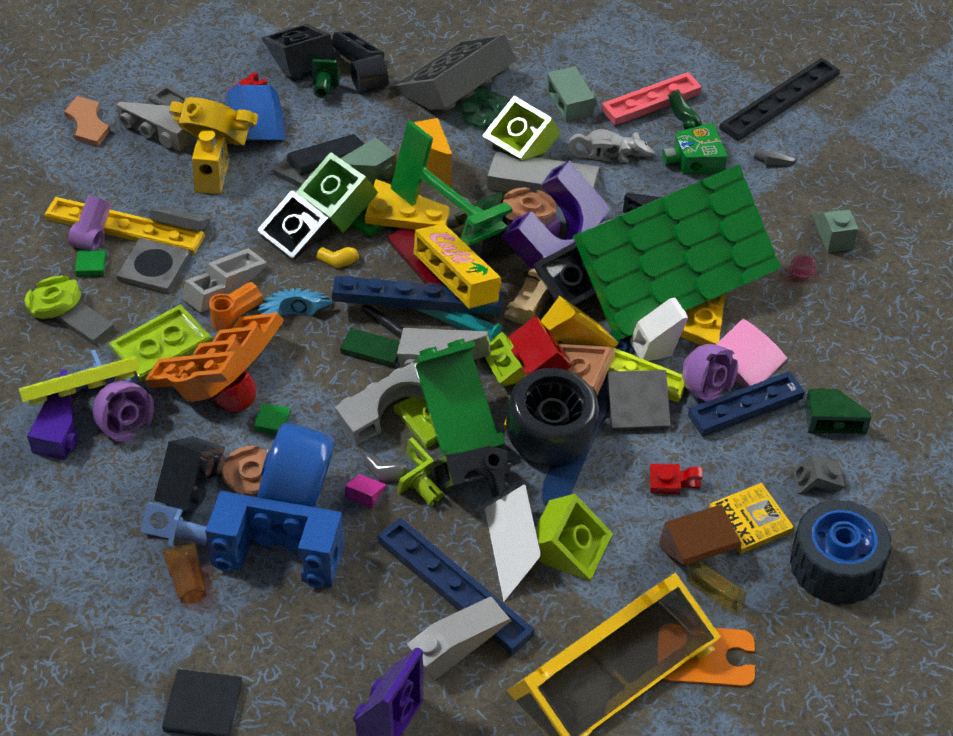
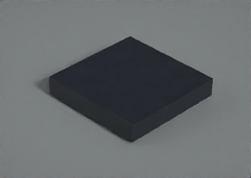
M177 669L162 724L163 732L194 736H230L243 682L242 677Z

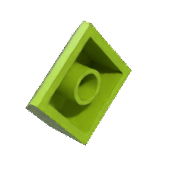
M513 96L483 134V137L523 161L546 153L560 136L561 132L553 118Z
M576 494L549 500L535 528L541 553L539 560L547 566L591 581L613 535L606 525Z

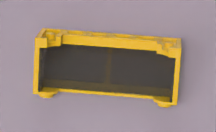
M675 572L508 689L507 692L547 736H588L593 729L695 655L700 660L715 650L712 644L721 636Z

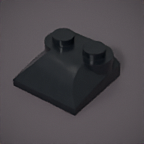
M292 190L257 231L293 260H296L314 242H320L327 238L331 230L330 224L332 221Z

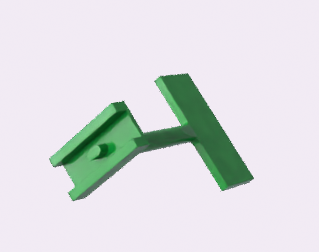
M407 122L390 188L413 206L417 202L423 179L467 215L460 239L467 246L505 231L507 225L502 222L503 216L512 213L513 208L506 202L487 210H482L478 206L474 207L426 168L433 137L414 122Z

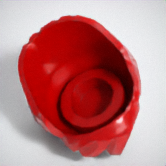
M244 371L212 398L225 411L238 413L246 410L253 404L256 399L257 386L250 373Z

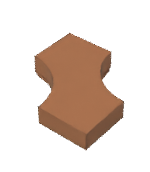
M76 96L64 111L65 118L72 120L77 125V130L74 134L76 141L98 147L110 132V125L102 122L97 116L100 109L99 102Z

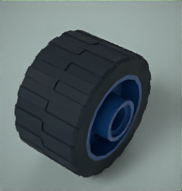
M835 499L823 501L809 508L806 514H803L800 518L790 555L791 571L797 579V583L808 594L824 602L827 601L841 605L847 603L854 604L857 601L867 599L869 595L874 594L878 589V585L881 584L891 554L892 538L886 523L868 507L849 500Z

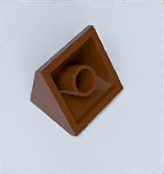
M722 504L666 521L659 541L661 549L683 565L742 547L741 541Z

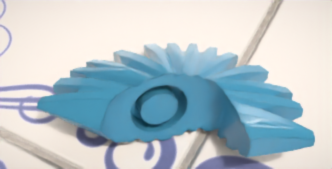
M291 288L290 291L284 289V292L277 291V293L271 294V297L265 298L264 304L259 305L258 313L278 312L281 317L286 314L310 316L332 305L333 301L329 300V297L325 296L324 293L319 291L311 292V289L301 291V288L296 290Z

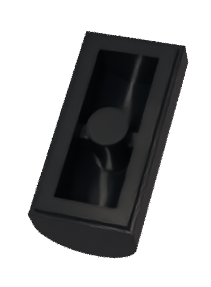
M339 31L333 34V48L353 61L379 54L384 58L385 53L351 31Z

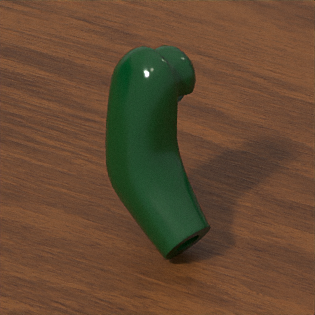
M679 89L667 95L674 115L684 122L683 127L685 130L702 125L700 117L688 105Z

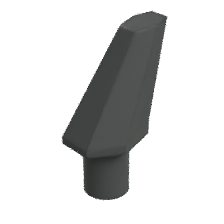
M757 149L754 155L755 159L764 161V164L767 166H793L797 161L795 158Z

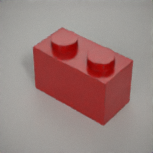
M534 316L509 336L514 346L511 349L513 355L520 363L524 362L525 364L522 367L525 375L544 368L568 370L572 367L551 331L537 316Z

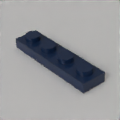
M788 371L691 407L688 411V417L703 437L801 400L804 397L805 391L792 373Z

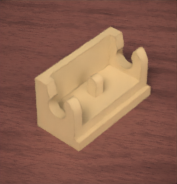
M534 268L530 269L528 274L537 277L540 281L534 278H526L515 300L508 304L507 308L509 309L505 312L504 318L524 325L534 316L539 317L551 295Z

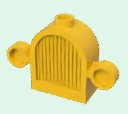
M196 97L185 98L184 103L172 101L169 113L173 115V120L179 123V127L194 137L198 138L199 133L203 130H212L216 135L225 136L227 144L245 146L248 130L250 127L256 126L259 116L248 110L240 109L235 111L224 104Z

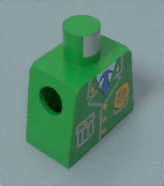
M714 123L679 131L675 134L673 148L662 149L663 163H679L683 175L717 174L726 170L728 156Z

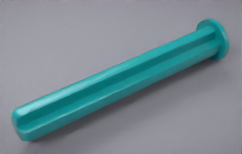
M416 309L466 331H488L489 342L502 332L501 324L497 323L494 325L468 313Z

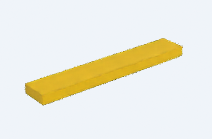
M55 197L44 214L45 220L73 226V224L79 222L85 204ZM109 210L103 228L104 234L132 241H138L139 238L190 250L191 255H195L205 237L203 231L198 232L114 210Z

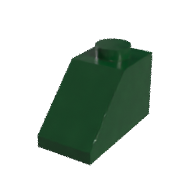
M818 388L808 390L805 402L808 433L867 434L871 421V413L838 389Z

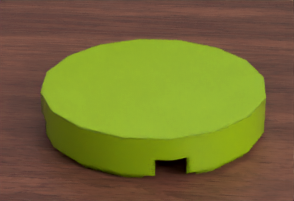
M62 275L53 276L37 283V288L33 292L30 289L24 301L29 314L33 317L41 319L54 318L71 310L79 302L81 291L75 279L69 280L68 276Z

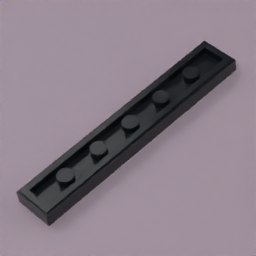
M820 58L720 123L719 129L738 142L840 74V69L825 59Z

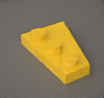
M375 180L374 187L379 193L368 204L365 224L413 230L443 223L447 226L450 216L449 206L418 195L416 204L411 206L390 188V184Z
M726 293L686 310L688 319L680 337L701 346L706 344L716 345L720 339Z

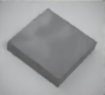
M666 370L616 371L607 373L611 430L670 428Z

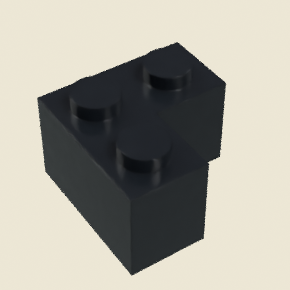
M194 436L169 441L154 500L185 511L195 509L201 505L206 496V488H204L206 478L216 476L224 467L225 456L223 454L225 446Z

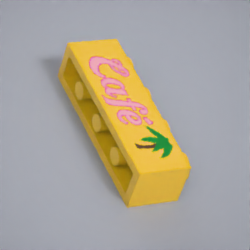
M444 223L415 230L413 254L468 308L498 301L501 277Z

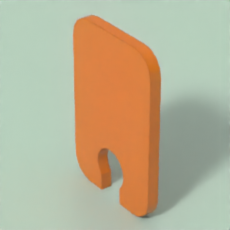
M670 624L663 626L659 630L657 669L660 676L684 659L686 643L694 638L688 631V626ZM695 626L700 632L708 630L707 627ZM715 628L721 636L712 644L715 650L700 660L695 655L663 679L670 682L747 687L754 681L755 665L733 666L726 660V653L731 649H740L744 652L754 653V637L745 630Z

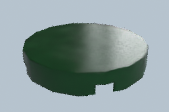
M498 192L478 200L472 205L474 207L478 206L482 210H487L502 204L504 195L502 192ZM460 210L454 215L459 225L465 224L467 215Z

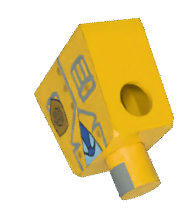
M203 130L199 133L192 156L194 191L197 193L221 194L230 160L225 136L216 135L212 130ZM208 165L212 168L210 174H206V172H209Z

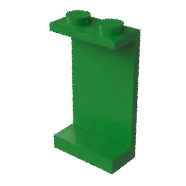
M459 339L448 343V348L437 351L435 346L419 351L420 356L413 363L442 457L486 446L496 448L504 445L506 441L503 432H496L471 350L476 347L475 342L465 343L464 339Z

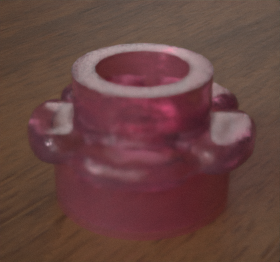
M806 254L795 256L790 263L791 266H789L790 273L797 275L800 279H808L810 275L813 276L816 273L814 259Z

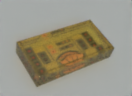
M701 561L688 565L686 577L688 584L733 615L739 614L744 608L747 592Z

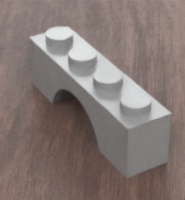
M412 362L403 368L395 369L388 377L379 382L369 384L365 390L353 397L343 399L339 405L335 406L338 422L355 445L381 433V416L392 402L400 398L412 396L424 399L414 363Z

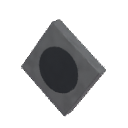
M139 238L117 274V280L126 284L169 294L191 256L190 250Z

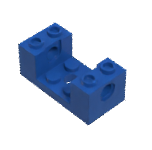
M225 491L219 492L205 530L210 562L217 569L225 572L232 569L241 571L251 541H256L259 545L266 547L272 544L286 546L291 551L299 552V559L303 561L301 580L314 588L333 586L345 547L342 512Z

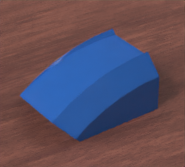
M238 83L227 91L226 106L235 111L242 109L259 115L256 126L250 127L248 130L246 141L285 140L278 92L269 83L267 85H240Z

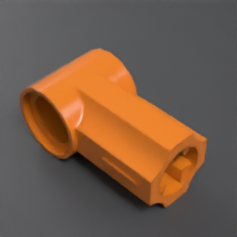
M249 282L230 294H217L213 296L209 301L212 327L216 330L230 329L235 325L238 317L262 303L263 296L254 283Z

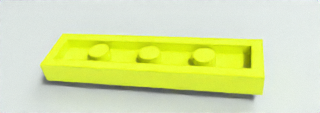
M133 356L19 388L22 402L29 401L30 405H35L47 401V395L58 393L59 397L76 393V387L86 384L88 389L105 385V379L115 376L117 381L134 377V371L140 370L137 358Z

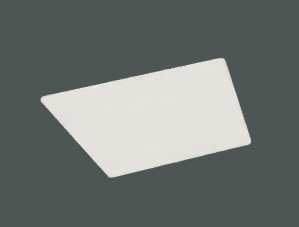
M522 485L485 508L504 602L541 556L526 485Z

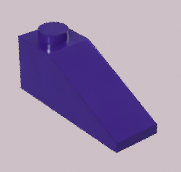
M61 369L58 377L68 375L67 370ZM58 393L47 396V401L44 402L27 435L32 453L65 460L69 451L76 449L78 434L75 428L72 394L59 397Z

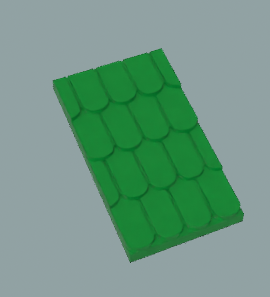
M740 164L573 235L615 340L633 335L637 322L670 298H676L682 309L686 311L781 268L768 233L765 231L758 208L754 204L755 201L746 179H744Z

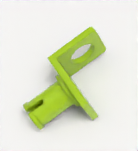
M411 437L408 439L406 454L417 467L400 478L397 493L400 495L409 488H414L427 502L428 506H432L435 504L433 500L438 502L444 496L443 491L428 477L431 474L434 460ZM414 450H416V451L418 452V454L420 455L422 461L417 457V455H416V453H415Z

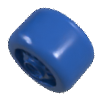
M295 423L282 424L278 429L271 450H268L261 471L262 480L257 497L316 508L334 451V438L327 433Z

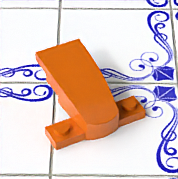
M278 312L239 317L232 329L219 330L212 342L200 343L193 355L158 359L145 381L151 388L174 386L186 401L194 402L211 398L226 388L250 366L270 342L284 319Z

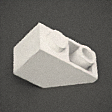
M670 298L637 322L630 343L639 358L652 361L672 356L688 319L685 310L682 309L677 299Z

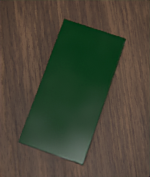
M350 328L340 347V353L394 368L398 361L397 352L400 341Z

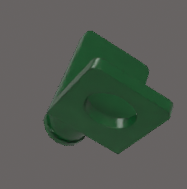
M312 60L313 85H315L314 95L321 99L327 98L330 94V86L338 87L342 68L337 67L336 60Z

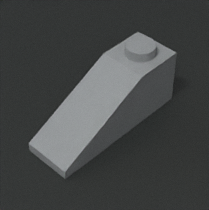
M403 328L397 352L400 368L412 363L420 356L419 351L435 346L437 351L448 348V343L459 339H464L465 343L475 342L476 347L471 350L474 360L488 356L491 353L488 331Z
M490 596L433 623L408 642L407 645L411 651L416 647L423 650V667L432 679L435 680L501 630L511 620Z

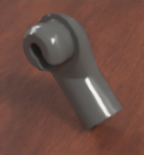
M375 454L369 455L364 460V465L380 482L399 481L400 478L409 473L406 464L400 462L382 463Z

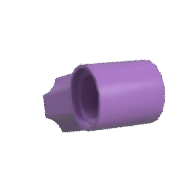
M87 196L79 222L73 224L69 231V245L86 251L96 250L99 244H103L105 237L103 228L112 204L94 196Z

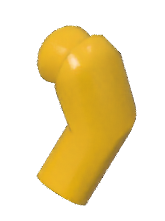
M322 247L319 249L316 258L336 269H341L356 262L359 258V253L355 248L346 247L336 252Z

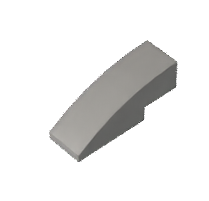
M249 248L210 262L207 265L206 273L185 280L182 299L202 313L209 309V301L213 296L217 294H230L248 283L266 267L267 262Z

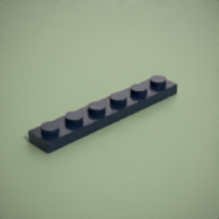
M335 276L332 301L501 316L502 290H499L497 302L468 308L445 285L388 281L378 278L365 279L352 276Z
M402 518L397 519L378 535L379 544L459 611L491 596L511 620L491 638L511 655L515 654L534 637L535 629Z

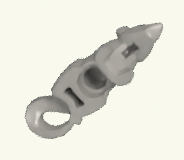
M597 129L587 136L575 134L568 143L571 154L584 159L610 161V158L618 157L619 162L628 163L629 158L627 156L629 155L637 158L654 155V151L646 142L640 139L637 132L633 133L632 137H623L606 129ZM582 143L588 150V153L578 150L576 144Z

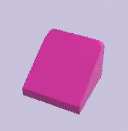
M359 474L347 483L345 495L347 499L373 508L386 488V484Z

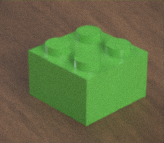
M332 152L329 153L296 191L298 195L329 217L332 221L331 224L343 233L379 193L366 176Z

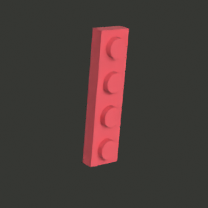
M687 72L602 103V112L616 126L670 106L667 95L676 89H679L684 99L687 100L700 95L702 86Z

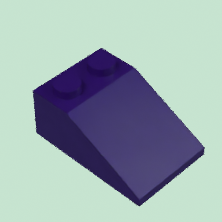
M416 647L391 666L382 679L378 678L374 682L370 698L366 704H360L353 718L357 736H401L424 701L422 649Z

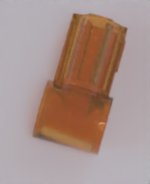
M194 542L164 549L165 563L168 566L169 576L173 577L180 603L191 604L201 601L207 596L199 570L201 566Z

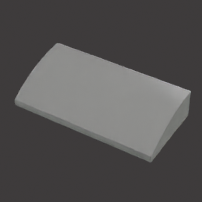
M497 152L488 173L487 189L509 192L516 188L525 187L530 188V192L537 193V190L547 193L540 185L552 169L565 163V161L538 157L521 161L510 153ZM572 163L595 189L600 167Z

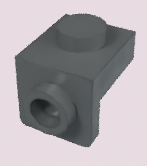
M810 454L793 469L797 491L800 494H806L814 486L832 492H839L845 487L838 462Z

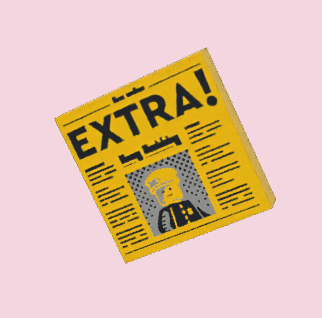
M762 483L709 504V508L720 504L723 505L741 541L742 547L737 548L739 554L793 533V525Z

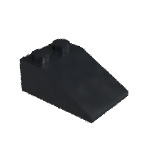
M309 24L262 37L263 42L282 72L293 79L307 76V72L312 71L313 59L336 60L331 35Z
M575 242L533 264L534 269L554 301L561 296L577 307L598 298Z

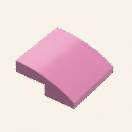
M742 319L716 344L734 351L735 354H732L733 359L738 360V372L735 381L744 387L767 380L787 360L785 354L768 336L745 319Z

